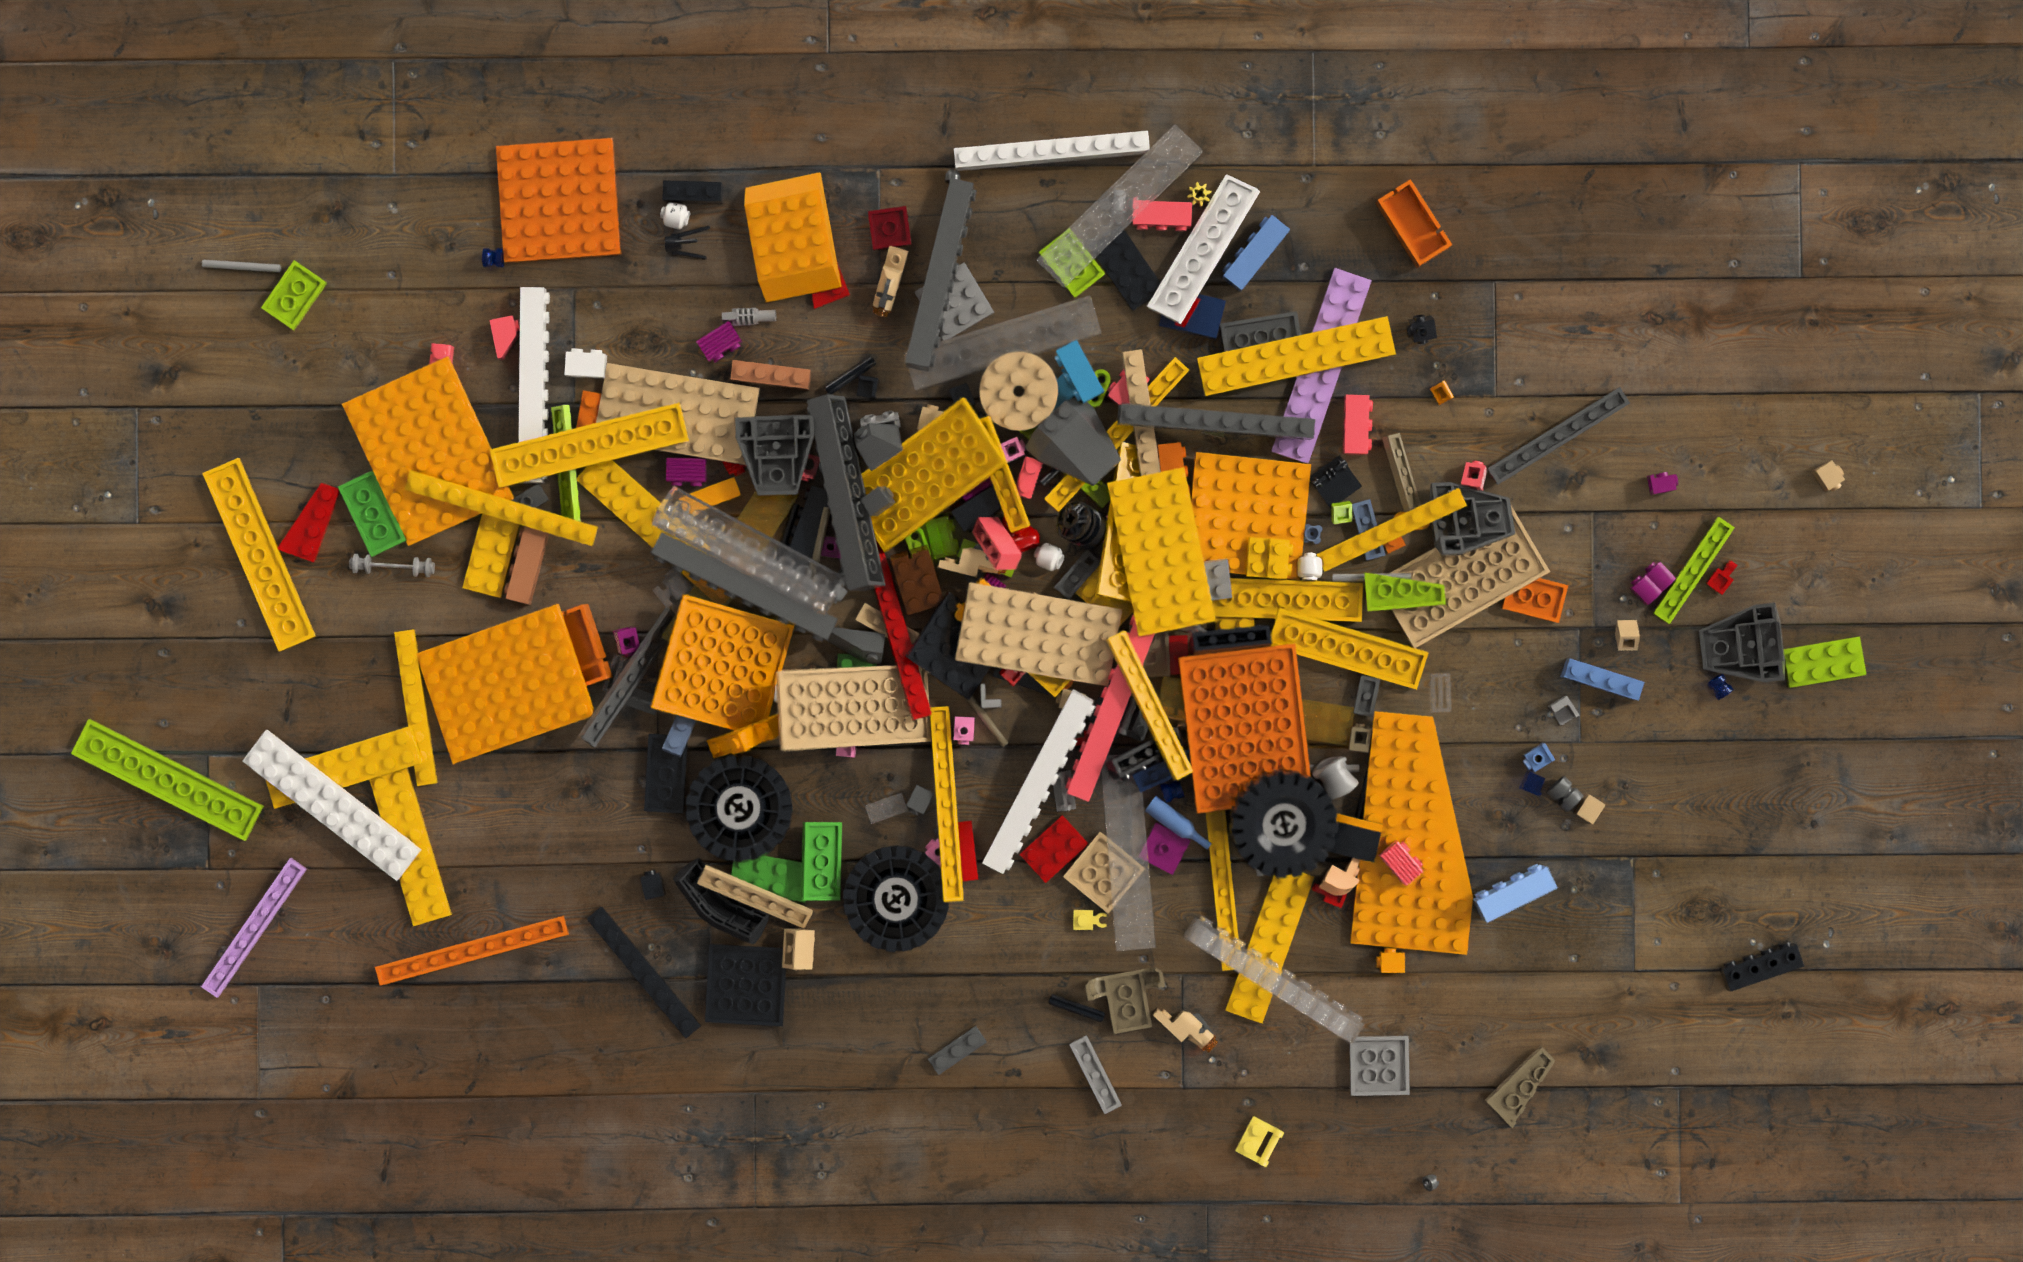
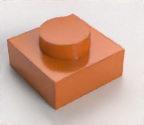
M1401 536L1383 546L1387 554L1406 545Z

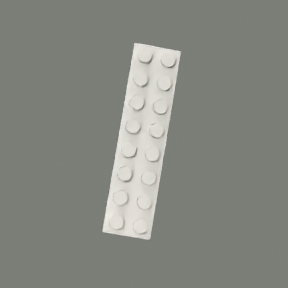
M1227 174L1225 175L1147 305L1150 310L1179 324L1182 323L1259 195L1260 191L1257 188Z

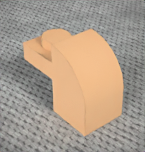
M1352 858L1347 863L1344 871L1332 865L1326 871L1319 888L1333 895H1344L1350 892L1359 882V879L1355 877L1360 870L1357 867L1360 860Z

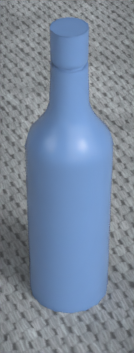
M1157 796L1154 797L1146 808L1145 812L1179 837L1192 839L1207 850L1212 844L1197 833L1189 819Z

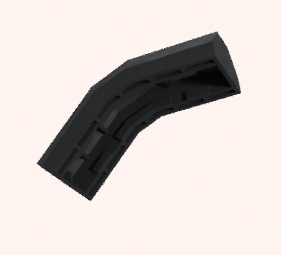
M700 858L687 864L674 876V883L696 913L709 925L753 945L762 936L769 919V914L697 884L705 867Z

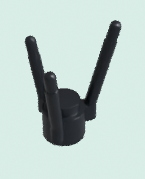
M710 226L665 236L666 252H672V255L706 260V256L679 251V249H682V244L698 242L697 239L682 240L679 237L708 230Z

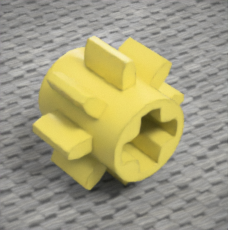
M1196 182L1195 188L1189 187L1192 194H1189L1187 198H1192V205L1199 203L1200 207H1202L1204 200L1206 202L1210 201L1206 197L1211 194V191L1205 189L1207 184L1199 186V183ZM1201 190L1203 192V197H1199L1198 199L1196 198L1195 191L1199 192Z

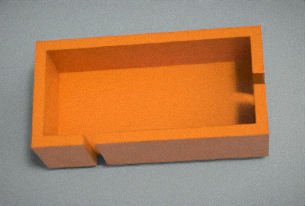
M1411 179L1376 201L1375 204L1416 268H1419L1452 246L1451 241L1443 230L1437 235L1436 231L1441 226Z
M582 604L562 611L586 686L613 678L608 661H603L606 655L589 604Z

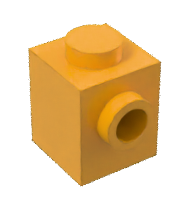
M1384 948V952H1379V956H1376V968H1379L1381 973H1405V953L1396 952V948Z

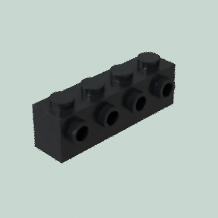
M1257 625L1246 628L1237 627L1226 630L1198 631L1192 633L1189 645L1191 656L1270 647L1272 640L1269 625Z
M1174 727L1173 730L1182 747L1186 743L1179 728ZM1151 738L1105 762V765L1113 780L1120 779V781L1131 777L1130 773L1135 770L1137 773L1148 768L1147 764L1151 762L1156 764L1164 760L1154 738Z
M1790 941L1779 944V948L1773 950L1771 947L1761 950L1759 955L1748 954L1743 956L1741 961L1735 962V960L1723 963L1724 967L1719 969L1726 990L1732 992L1805 967L1797 944L1790 943Z

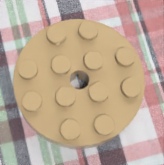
M1015 351L1003 354L989 364L981 378L980 399L988 416L990 415L996 424L1010 430H1027L1040 425L1050 416L1057 402L1058 385L1052 369L1043 359L1032 353ZM1016 386H1022L1024 394L1015 396L1013 389Z

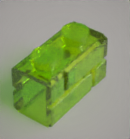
M948 516L929 520L925 523L934 560L957 555L956 550H960L957 538L953 539L952 531H955L953 519L949 520Z

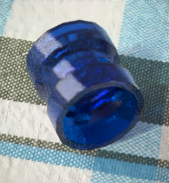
M483 248V267L490 268L491 266H496L497 268H503V248H497L496 250Z
M1723 673L1707 683L1709 689L1715 692L1714 696L1717 700H1721L1734 690L1730 684H1727Z
M1179 779L1173 780L1171 784L1165 783L1160 785L1166 803L1171 802L1174 798L1180 799L1185 797Z

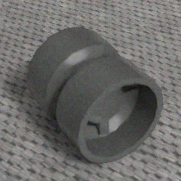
M1562 776L1546 793L1554 801L1558 800V805L1564 812H1568L1584 795L1576 787L1572 788V783L1565 776Z

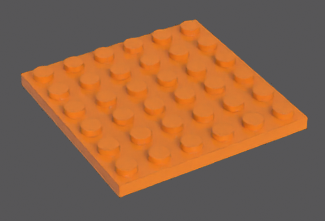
M613 138L496 146L504 263L621 255Z

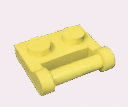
M1253 1116L1235 1151L1267 1167L1268 1159L1279 1138H1282L1284 1132ZM1270 1131L1273 1135L1260 1157L1256 1153L1267 1132Z

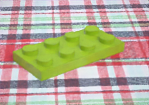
M1860 637L1784 649L1788 688L1866 675Z

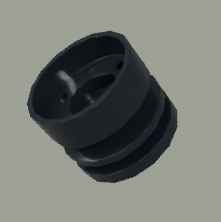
M1071 501L1060 510L1056 520V529L1060 537L1086 550L1094 549L1104 540L1107 517L1102 512L1080 501Z

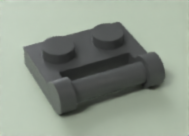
M1130 696V703L1116 732L1143 742L1149 727L1135 698Z

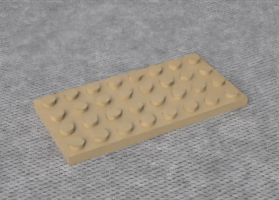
M607 363L596 423L680 403L689 441L656 449V451L746 465L736 439L735 418L755 416L760 389Z
M1512 506L1515 535L1462 555L1442 556L1436 548H1433L1391 572L1411 573V580L1443 584L1445 588L1446 605L1391 609L1414 649L1550 573Z
M969 582L955 660L1108 686V677L1111 672L1114 655L1106 639L1118 634L1122 609Z
M896 665L776 671L780 750L931 742L930 716L912 721ZM918 666L929 702L928 675L925 670Z

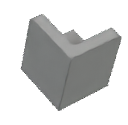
M1563 696L1548 706L1560 725L1579 716L1568 696Z

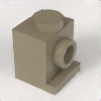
M1357 723L1355 727H1351L1347 750L1369 753L1372 729H1367L1365 724ZM1357 734L1363 736L1361 741L1356 740Z

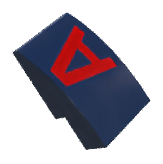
M1199 294L1181 324L1161 315L1159 326L1216 340L1226 300Z

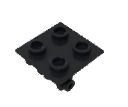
M1340 455L1310 476L1311 483L1330 509L1332 503L1343 501L1362 487L1348 467L1347 462Z

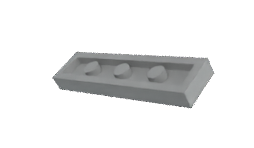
M1087 1035L1070 1043L1069 1045L1104 1114L1122 1106Z

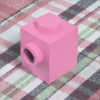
M955 716L954 740H958L957 744L969 745V741H973L974 717Z

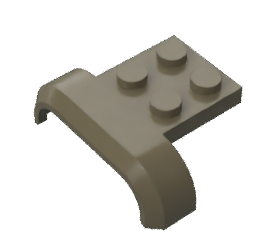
M1146 968L1093 978L1088 981L1085 987L1088 1001L1107 996L1113 1032L1118 1034L1152 1027L1145 989L1165 987L1161 970L1158 968Z

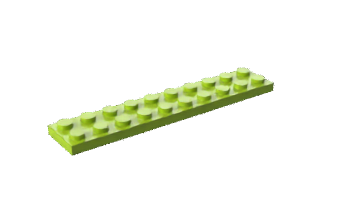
M88 719L71 752L72 755L244 841H247L264 807L92 719Z

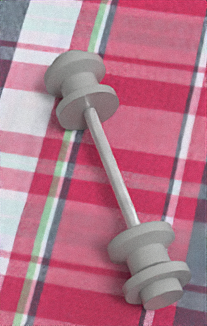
M354 554L349 560V568L353 570V573H357L358 570H365L366 574H370L371 566L413 569L414 577H417L419 573H425L426 577H430L435 571V563L431 561V558H427L425 562L419 561L418 557H414L413 565L372 563V558L369 554L365 558H359L358 554Z

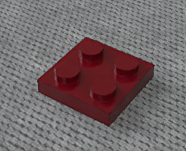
M906 206L868 211L873 250L888 249L889 246L902 247L912 245Z

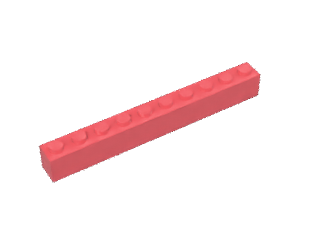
M1133 614L1129 625H1132L1130 633H1126L1143 665L1155 634L1138 637ZM1118 664L1116 669H1111L1108 677L1111 680L1109 687H1104L1101 694L1104 700L1102 705H1097L1094 716H1097L1094 724L1090 723L1086 733L1089 734L1088 741H1083L1079 750L1082 756L1080 760L1076 759L1072 768L1075 774L1073 778H1068L1065 786L1068 789V794L1088 802L1132 693Z

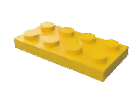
M482 513L463 584L464 589L498 598L502 597L520 524Z

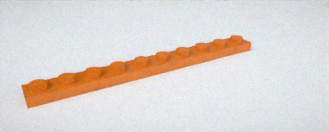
M560 916L375 967L379 985L381 986L569 935L565 917Z

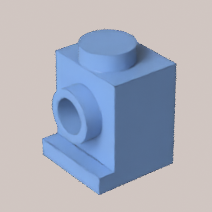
M1545 743L1539 744L1522 755L1525 759L1523 764L1528 771L1532 770V772L1538 771L1555 760ZM1536 755L1541 756L1540 762L1535 761Z

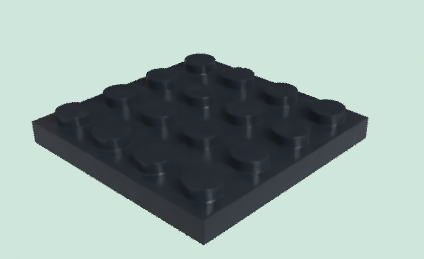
M947 592L905 657L965 699L970 700L991 666L955 660L962 621H958L955 618V612L958 610L956 605L958 603L962 605L964 602L952 593Z
M709 944L705 1022L783 1026L786 968H782L783 948Z

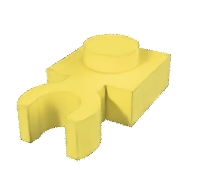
M1073 910V930H1093V924L1101 928L1107 927V924L1099 922V918L1102 916L1106 917L1107 914L1101 912L1093 916V910Z

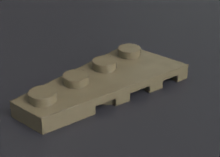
M1540 1045L1485 1099L1512 1129L1516 1124L1515 1121L1525 1110V1105L1533 1097L1537 1086L1543 1081L1555 1060Z

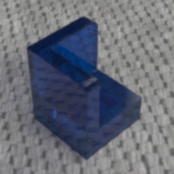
M1526 771L1519 789L1540 797L1542 794L1540 791L1546 778L1531 771Z

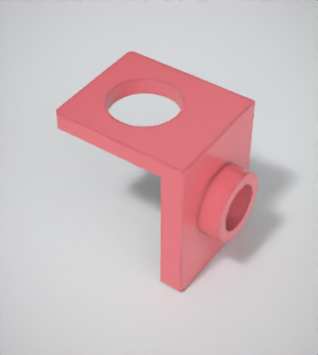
M810 454L808 458L814 461V467L811 470L804 469L802 480L809 482V479H815L820 462L819 457Z

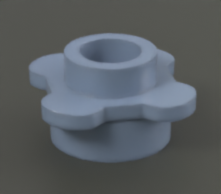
M1305 524L1304 543L1314 542V544H1319L1321 542L1320 532H1322V527L1320 525L1310 526V524Z

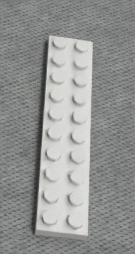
M265 730L243 759V762L396 881L400 879L422 850L270 731Z

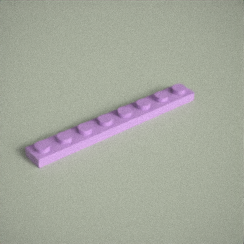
M293 858L288 860L201 986L217 998L221 995L306 872V867Z

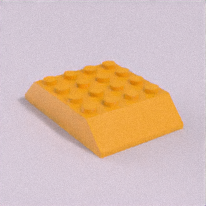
M821 173L745 188V212L757 278L765 301L772 302L841 288Z

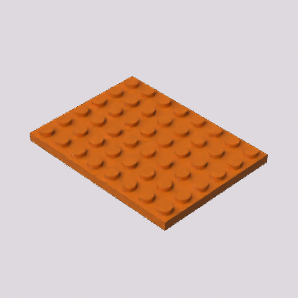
M1295 643L1178 657L1190 762L1193 770L1192 779L1196 813L1231 809L1236 804L1234 799L1239 791L1243 792L1246 789L1244 785L1250 780L1254 782L1258 779L1257 776L1264 772L1271 774L1273 770L1277 769L1289 772L1290 769L1311 777Z

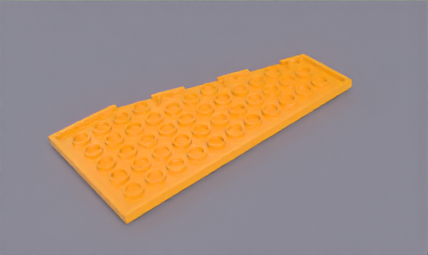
M1374 711L1363 819L1383 824L1375 862L1359 859L1358 867L1360 870L1357 874L1359 882L1356 884L1350 943L1467 955L1473 894L1434 719L1432 716ZM1396 840L1399 843L1403 841L1410 849L1408 854L1412 858L1416 856L1423 864L1420 867L1423 872L1407 886L1399 880L1379 856L1381 852Z

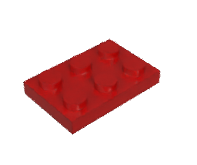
M1062 815L1019 855L1047 883L1089 843Z

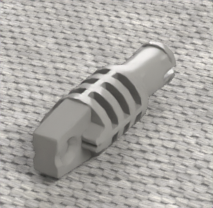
M734 308L732 312L722 313V322L730 321L732 326L775 322L776 310Z

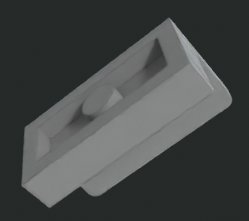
M981 684V708L1001 707V699L985 700V684Z

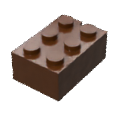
M928 545L911 549L912 558L908 557L907 551L890 555L907 615L937 607L943 599Z

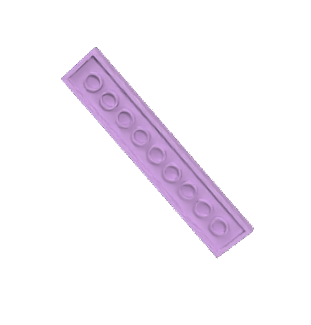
M1334 268L1313 332L1357 323L1372 280ZM1342 367L1297 376L1284 416L1315 419L1314 439L1276 438L1271 452L1305 464L1309 463Z

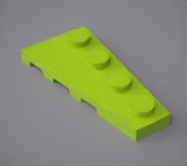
M1364 572L1367 611L1446 605L1443 584Z

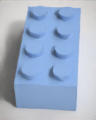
M1534 864L1528 867V872L1524 874L1518 872L1510 876L1511 880L1507 882L1500 881L1492 885L1493 889L1489 891L1484 889L1477 892L1475 898H1473V903L1481 919L1488 923L1557 889L1548 868L1543 865Z

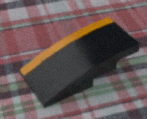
M1337 812L1338 833L1334 835L1336 841L1333 849L1329 848L1328 851L1374 863L1383 824Z

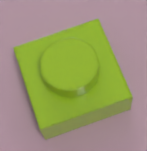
M1350 501L1331 504L1333 524L1353 522L1352 503Z

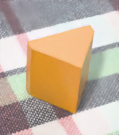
M1445 380L1430 388L1439 405L1454 398Z

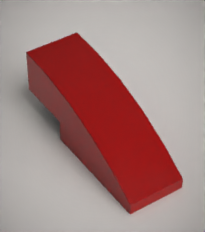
M972 820L958 822L962 882L978 880Z

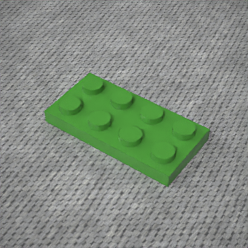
M373 470L338 486L371 557L407 541Z
M803 822L801 900H840L842 822Z
M765 855L753 861H733L731 876L788 900L806 902L801 900L802 862Z

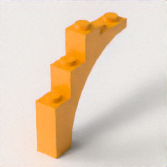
M778 713L748 726L706 740L713 758L744 752L762 742L779 737Z

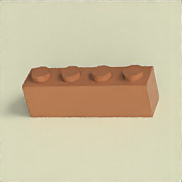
M733 360L730 379L734 382L809 391L811 370Z
M521 526L519 532L521 541L520 545L515 547L514 557H516L515 564H511L509 570L511 579L510 583H506L504 589L505 599L531 605L549 533Z

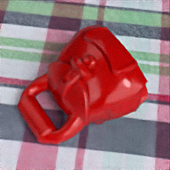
M1003 516L1001 522L1021 553L1031 550L1040 544V534L1036 529L1029 526L1010 532L1005 516Z

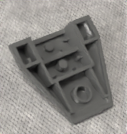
M1076 398L1066 400L1036 428L1025 446V449L1039 462L1092 486L1098 483L1121 461L1095 409L1088 402L1083 404L1081 400L1077 401Z
M814 415L735 418L736 439L757 494H798L814 437Z
M1452 482L1431 483L1429 502L1459 488L1467 504L1466 507L1431 522L1434 546L1442 556L1462 555L1515 535L1510 498Z
M1775 602L1753 605L1699 630L1703 669L1760 682L1785 680V655L1781 622Z

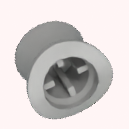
M1329 757L1318 762L1313 768V777L1315 779L1319 778L1322 781L1323 787L1331 799L1346 795L1359 783L1346 768V757Z

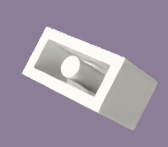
M573 348L571 352H566L565 376L605 378L607 355L602 354V350H591V353H583V349Z

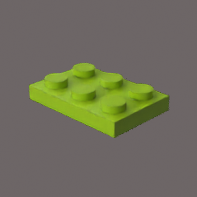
M1070 228L1039 252L1074 298L1078 297L1105 275L1104 271Z
M294 260L261 308L292 330H295L327 282Z

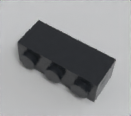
M663 180L662 200L664 203L723 205L722 182Z
M992 485L953 510L952 514L964 532L968 530L971 533L978 517H995V512L998 510L1003 512Z

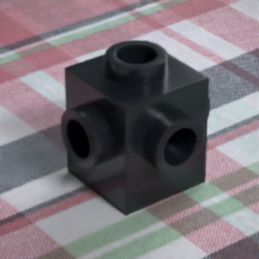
M1431 315L1413 316V319L1408 320L1409 326H1406L1408 338L1411 337L1414 343L1425 344L1429 340L1437 338L1435 320Z

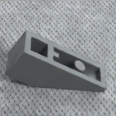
M834 627L828 639L829 643L862 662L882 664L885 634Z

